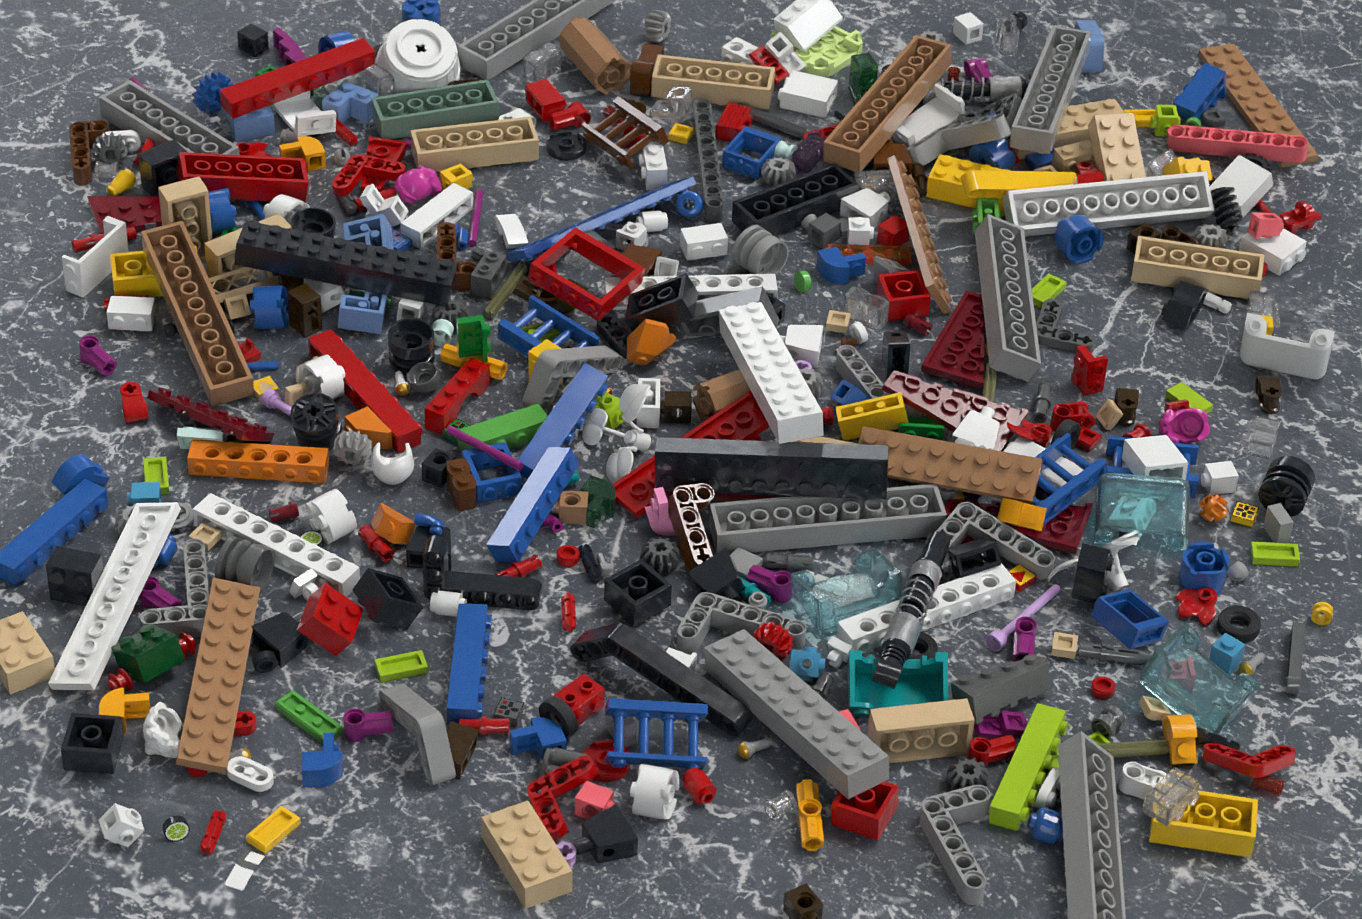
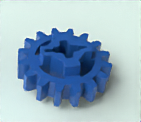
M212 72L210 77L206 74L205 80L199 79L200 85L194 86L197 91L192 93V96L195 98L193 103L196 104V107L201 112L203 111L205 114H208L210 111L212 114H215L216 109L222 111L220 90L234 84L228 76L221 72H218V74Z

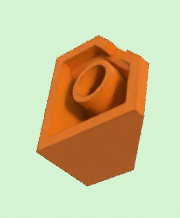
M645 319L627 337V361L635 362L637 365L649 364L676 342L675 335L669 333V327L666 323Z

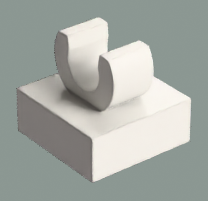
M660 256L657 257L654 276H677L679 261Z
M310 569L294 579L289 593L294 598L303 594L304 598L308 601L309 596L318 589L314 584L317 574Z
M832 636L827 642L830 652L827 659L830 660V666L838 669L842 661L847 663L849 651L853 650V647Z

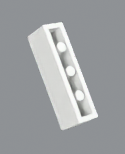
M453 183L407 219H404L400 226L401 234L412 239L413 246L422 249L437 237V227L439 224L444 222L456 223L473 209V192Z

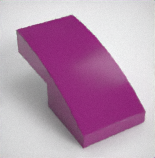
M1001 711L998 717L984 716L983 722L979 724L974 723L976 737H983L988 740L1006 735H1012L1013 738L1021 737L1027 727L1024 713Z

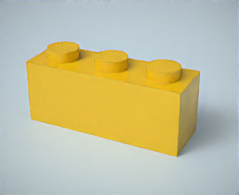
M901 392L836 407L843 441L860 438L863 426L891 431L899 429V423L901 422L908 423Z

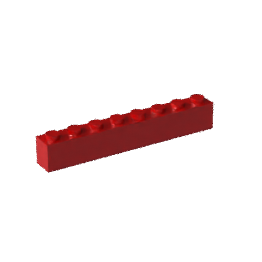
M364 38L352 41L221 89V106L232 119L376 67L375 50Z
M330 329L308 338L309 355L311 358L327 354L335 361L337 366L343 367L345 371V378H343L344 394L358 410L368 406L392 431V448L397 454L406 450L405 443H409L410 448L421 445L423 430L420 423L415 422L410 416L409 411L399 404L397 398L393 397L388 392L386 386L377 380L375 374L365 367L364 362L354 355L353 350L343 343L340 336H337Z

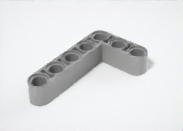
M1004 114L993 115L941 127L909 146L907 151L913 164L921 163L926 165L937 158L939 154L942 155L948 150L999 140L1010 135L1011 130Z
M842 345L838 347L836 370L843 379L856 386L869 399L890 395L882 390L884 384L853 346ZM904 403L907 417H926Z
M607 346L545 350L536 361L522 399V405L529 407L539 404L547 414L548 407L555 399L562 378L575 377L584 363L604 374L615 373L621 368L623 357Z
M970 502L960 503L937 530L949 537V548L960 545L967 536L975 540L996 542L999 555L1015 565L1020 563L1039 579H1047L1054 568L1055 557L1051 551ZM948 551L943 563L949 559Z
M197 538L189 539L183 544L188 605L145 610L140 614L141 627L152 624L176 634L178 639H180L181 633L191 635L192 637H201L209 599L205 545L202 540Z
M703 592L696 596L678 627L677 650L689 655L693 652L696 653L711 627L733 634L745 629L750 635H753L763 622L768 624L771 621L775 625L781 624L783 629H789L788 635L793 637L792 649L802 650L803 646H805L807 627L800 620L713 593Z
M404 683L380 690L379 698L383 709L386 712L392 711V717L416 736L428 784L434 786L454 779L456 777L445 722L441 713Z
M973 785L927 797L921 804L920 826L960 898L968 905H978L983 901L986 878L956 825L981 819L988 814L991 793L983 785Z

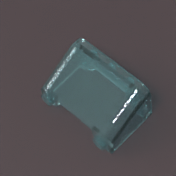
M1105 473L1098 478L1093 505L1094 543L1108 544L1118 539L1119 532L1138 531V533L1165 535V544L1168 548L1182 551L1187 550L1190 485L1186 480L1119 473Z
M875 548L863 551L856 557L854 563L855 571L815 583L814 576L809 571L803 570L790 574L791 585L813 626L822 636L830 637L837 635L838 621L897 601L902 597V572Z
M1185 622L1153 652L1140 674V681L1147 690L1178 715L1191 714L1196 727L1205 729L1206 733L1210 731L1219 735L1255 695L1262 684L1247 673H1241L1234 680L1197 650L1201 642L1200 636L1196 630Z

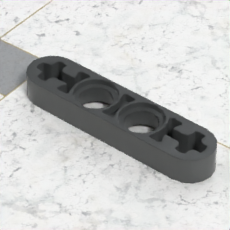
M1292 623L1285 693L1298 695L1305 623Z

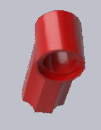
M573 102L567 109L550 113L548 121L553 131L573 125L582 128V123H590L591 115L580 102Z
M1012 735L990 740L983 737H975L970 741L967 759L972 760L975 758L977 763L984 762L986 768L989 762L1012 757L1017 748L1016 741Z

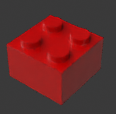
M919 270L878 274L876 296L887 321L903 320L909 313H916L919 318L928 317L930 294Z
M324 583L309 596L297 631L334 656H337L352 643L364 609Z
M884 781L850 799H847L839 791L831 804V825L878 841L898 808L899 786Z

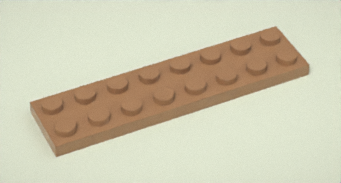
M864 426L862 427L858 443L865 445H889L888 478L925 485L935 484L941 488L1000 499L1006 498L1028 504H1033L1043 462L1041 458Z

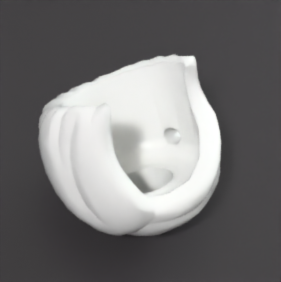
M379 442L374 446L371 453V468L380 481L390 485H397L405 481L412 474L414 460L409 443H405V452L394 458L380 455Z

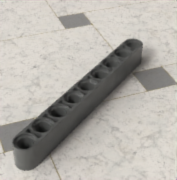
M700 98L693 102L692 122L701 196L704 201V219L709 223L715 224L723 219L724 200L711 103L707 99Z

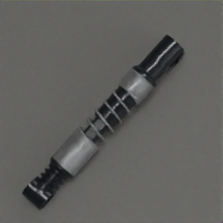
M890 64L883 66L881 75L890 66ZM1019 76L989 77L987 83H984V77H982V83H974V78H972V81L964 80V78L958 81H954L953 78L951 81H944L942 78L936 83L949 89L951 93L961 97L967 103L972 100V97L978 103L984 97L989 103L996 102L1013 93H1016L1023 99L1031 79L1028 80ZM934 86L919 102L920 104H926L936 97Z
M933 531L928 535L920 558L912 565L905 589L902 591V597L899 599V605L896 607V613L892 616L883 639L882 654L871 680L873 682L895 689L904 663L913 653L921 627L924 624V619L927 616V611L930 608V603L933 600V595L940 582L942 564L950 546V539L943 532Z

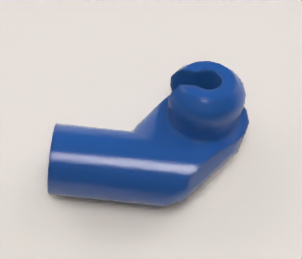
M453 223L456 226L457 247L460 250H465L468 245V232Z
M416 513L415 525L431 527L429 532L432 535L440 536L442 534L444 523L432 515Z

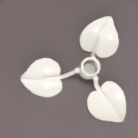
M632 384L624 390L619 408L623 412L622 418L633 428V430H629L625 434L604 427L608 415L603 409L595 408L591 414L588 413L585 417L586 421L582 431V438L586 444H597L602 437L603 431L623 437L624 442L628 446L620 447L618 453H612L607 461L606 474L612 484L631 472L633 465L632 451L640 450L644 452L650 447V435L643 433L644 430L640 429L632 421L639 415L651 385Z
M1138 531L1127 533L1103 546V548L1109 549L1110 553L1112 552V557L1114 558L1111 572L1107 571L1106 577L1111 592L1129 585L1120 567L1118 551L1131 545H1137V542L1140 540ZM1079 558L1068 560L1058 565L1049 574L1048 581L1057 572L1077 565Z

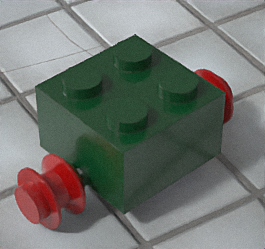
M152 624L141 627L139 632L132 636L121 638L119 643L111 647L119 669L117 670V676L112 673L108 675V688L110 691L118 688L132 690L134 679L146 683L184 661L187 652L191 655L195 654V640L191 635L181 633L180 640H178L176 634Z

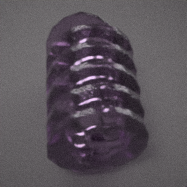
M817 131L811 132L791 155V161L798 171L808 173L824 156V141L827 139L824 134Z

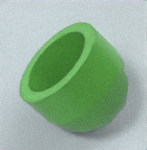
M1190 117L1184 125L1201 127V122L1196 117Z

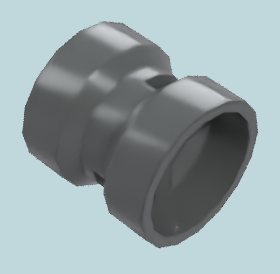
M1107 705L1101 711V714L1092 720V729L1094 733L1099 731L1108 739L1115 733L1116 729H1119L1125 723V716L1118 707Z

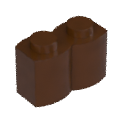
M464 458L447 461V488L453 495L455 508L459 511L476 508V480L470 474L469 463Z

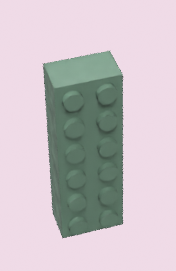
M489 80L371 98L372 119L380 138L393 140L395 138L411 137V130L495 121L499 118V102Z

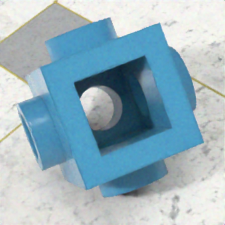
M803 646L802 650L792 649L789 669L796 675H799V678L802 680L813 682V677L818 678L819 673L824 671L826 659L821 658L822 653H817V648ZM806 659H809L812 662L810 668H806L804 666V661Z

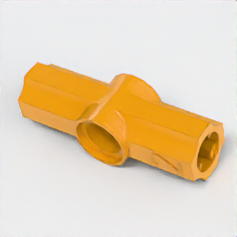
M447 343L443 346L440 354V361L460 368L470 358L483 362L481 355L459 358L457 347ZM488 357V362L484 363L490 365V377L502 381L506 375L508 363Z
M806 779L796 784L801 846L807 849L808 852L824 847L821 819L822 805L819 800L818 784L814 783L812 779Z

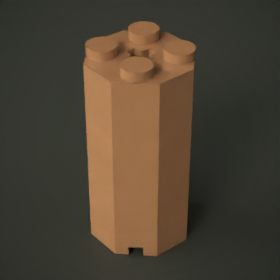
M573 18L558 36L560 48L592 85L605 95L610 94L609 91L611 90L615 92L620 91L630 80L629 68L631 69V64L601 30L587 18Z
M740 369L693 387V391L697 390V395L693 396V403L699 418L702 421L709 419L750 391Z

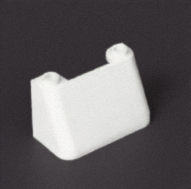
M1247 313L1240 349V358L1244 364L1309 379H1320L1325 375L1335 331L1318 329L1312 333L1309 343L1267 335L1266 320L1260 315Z

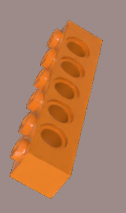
M192 440L187 456L189 475L325 484L329 469L328 448Z

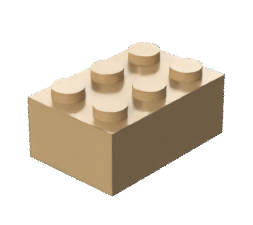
M22 611L1 619L0 680L11 695L49 680L55 670L53 656L25 613Z

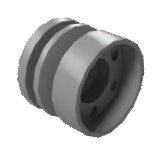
M752 225L746 228L735 241L732 249V258L734 262L749 270L751 274L777 275L786 264L789 249L786 243L773 236L761 226Z

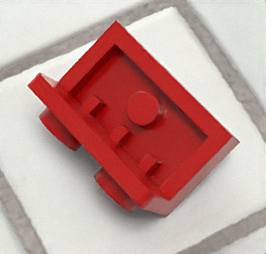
M1085 344L1077 346L1076 354L1073 358V373L1071 374L1073 385L1077 386L1083 396L1102 392L1108 358L1106 356L1094 358Z

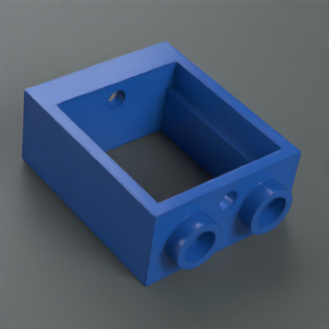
M745 126L723 150L722 167L758 180L762 176L761 168L763 163L766 162V159L773 158L775 148L781 141V138ZM747 148L761 153L763 156L756 161L739 154Z
M506 442L490 445L512 457ZM476 448L462 450V458L469 463L470 474L476 480L477 503L519 494L522 489V477L518 470ZM505 465L509 476L481 481L477 471Z
M1130 589L1098 597L1091 614L1094 620L1129 649L1161 641L1170 622Z

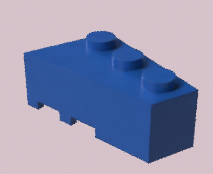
M1204 63L1201 69H1197L1191 82H1188L1180 96L1174 99L1173 105H1176L1178 116L1183 120H1187L1190 117H1196L1201 120L1203 113L1208 111L1207 109L1210 106L1215 107L1218 103L1216 101L1219 98L1224 99L1227 96L1226 71Z

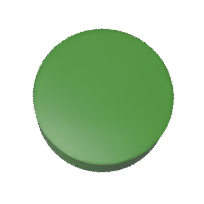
M805 270L795 273L794 283L796 289L799 292L809 291L812 285L809 273Z

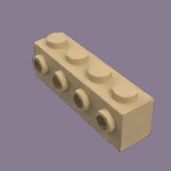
M1090 140L1054 148L1052 166L1057 172H1075L1077 175V163L1089 161L1095 165Z

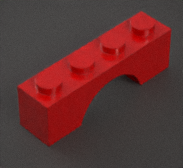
M470 358L424 408L425 428L443 435V429L457 418L460 407L467 396L471 394L480 397L490 386V365Z

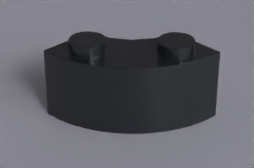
M1180 281L1174 287L1173 297L1162 308V320L1185 328L1191 326L1203 305L1208 289Z
M1082 543L1072 590L1073 599L1095 603L1098 597L1107 595L1109 585H1105L1107 571L1111 572L1114 558L1110 557L1109 549Z

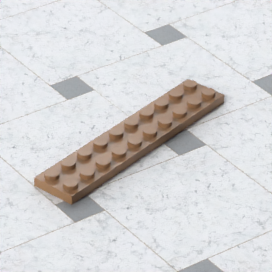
M1235 44L1199 49L1198 57L1203 63L1226 71V94L1254 132L1304 137ZM1308 142L1307 158L1304 162H1276L1280 167L1317 162L1318 154Z
M895 155L887 158L924 283L945 315L952 311L950 307L952 299L948 291L945 290L948 286L944 278L941 277L944 273L940 265L937 264L940 260L934 251L936 247L930 238L932 234L928 226L925 225L928 221L924 213L921 212L924 208L918 199L920 198L919 193L913 187L916 183L911 174H906L907 169L903 161L899 162Z
M217 578L212 579L176 765L226 774L253 628L251 626L254 625L260 587Z

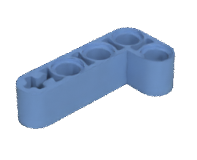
M1076 20L1074 29L1091 31L1090 50L1081 73H1102L1104 37L1095 20Z

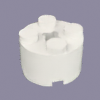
M280 194L270 204L265 205L263 214L265 219L280 214L291 225L293 214L300 209L310 208V206L302 200Z
M329 355L320 356L297 367L296 382L297 384L306 382L309 386L308 394L323 393L332 399L344 395L343 378H345V371L342 366H337Z
M337 489L330 490L305 504L308 513L312 516V519L309 520L312 529L321 532L323 541L327 545L357 528L353 511H348L345 506L348 502Z
M640 764L637 782H632L630 788V796L634 797L632 813L657 819H670L677 799L673 798L674 790L679 791L678 771Z

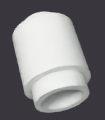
M640 212L639 216L636 217V222L642 223L647 228V232H660L668 227L666 212Z
M433 592L430 600V611L436 612L438 615L457 617L459 603L467 604V600L463 598L462 593Z

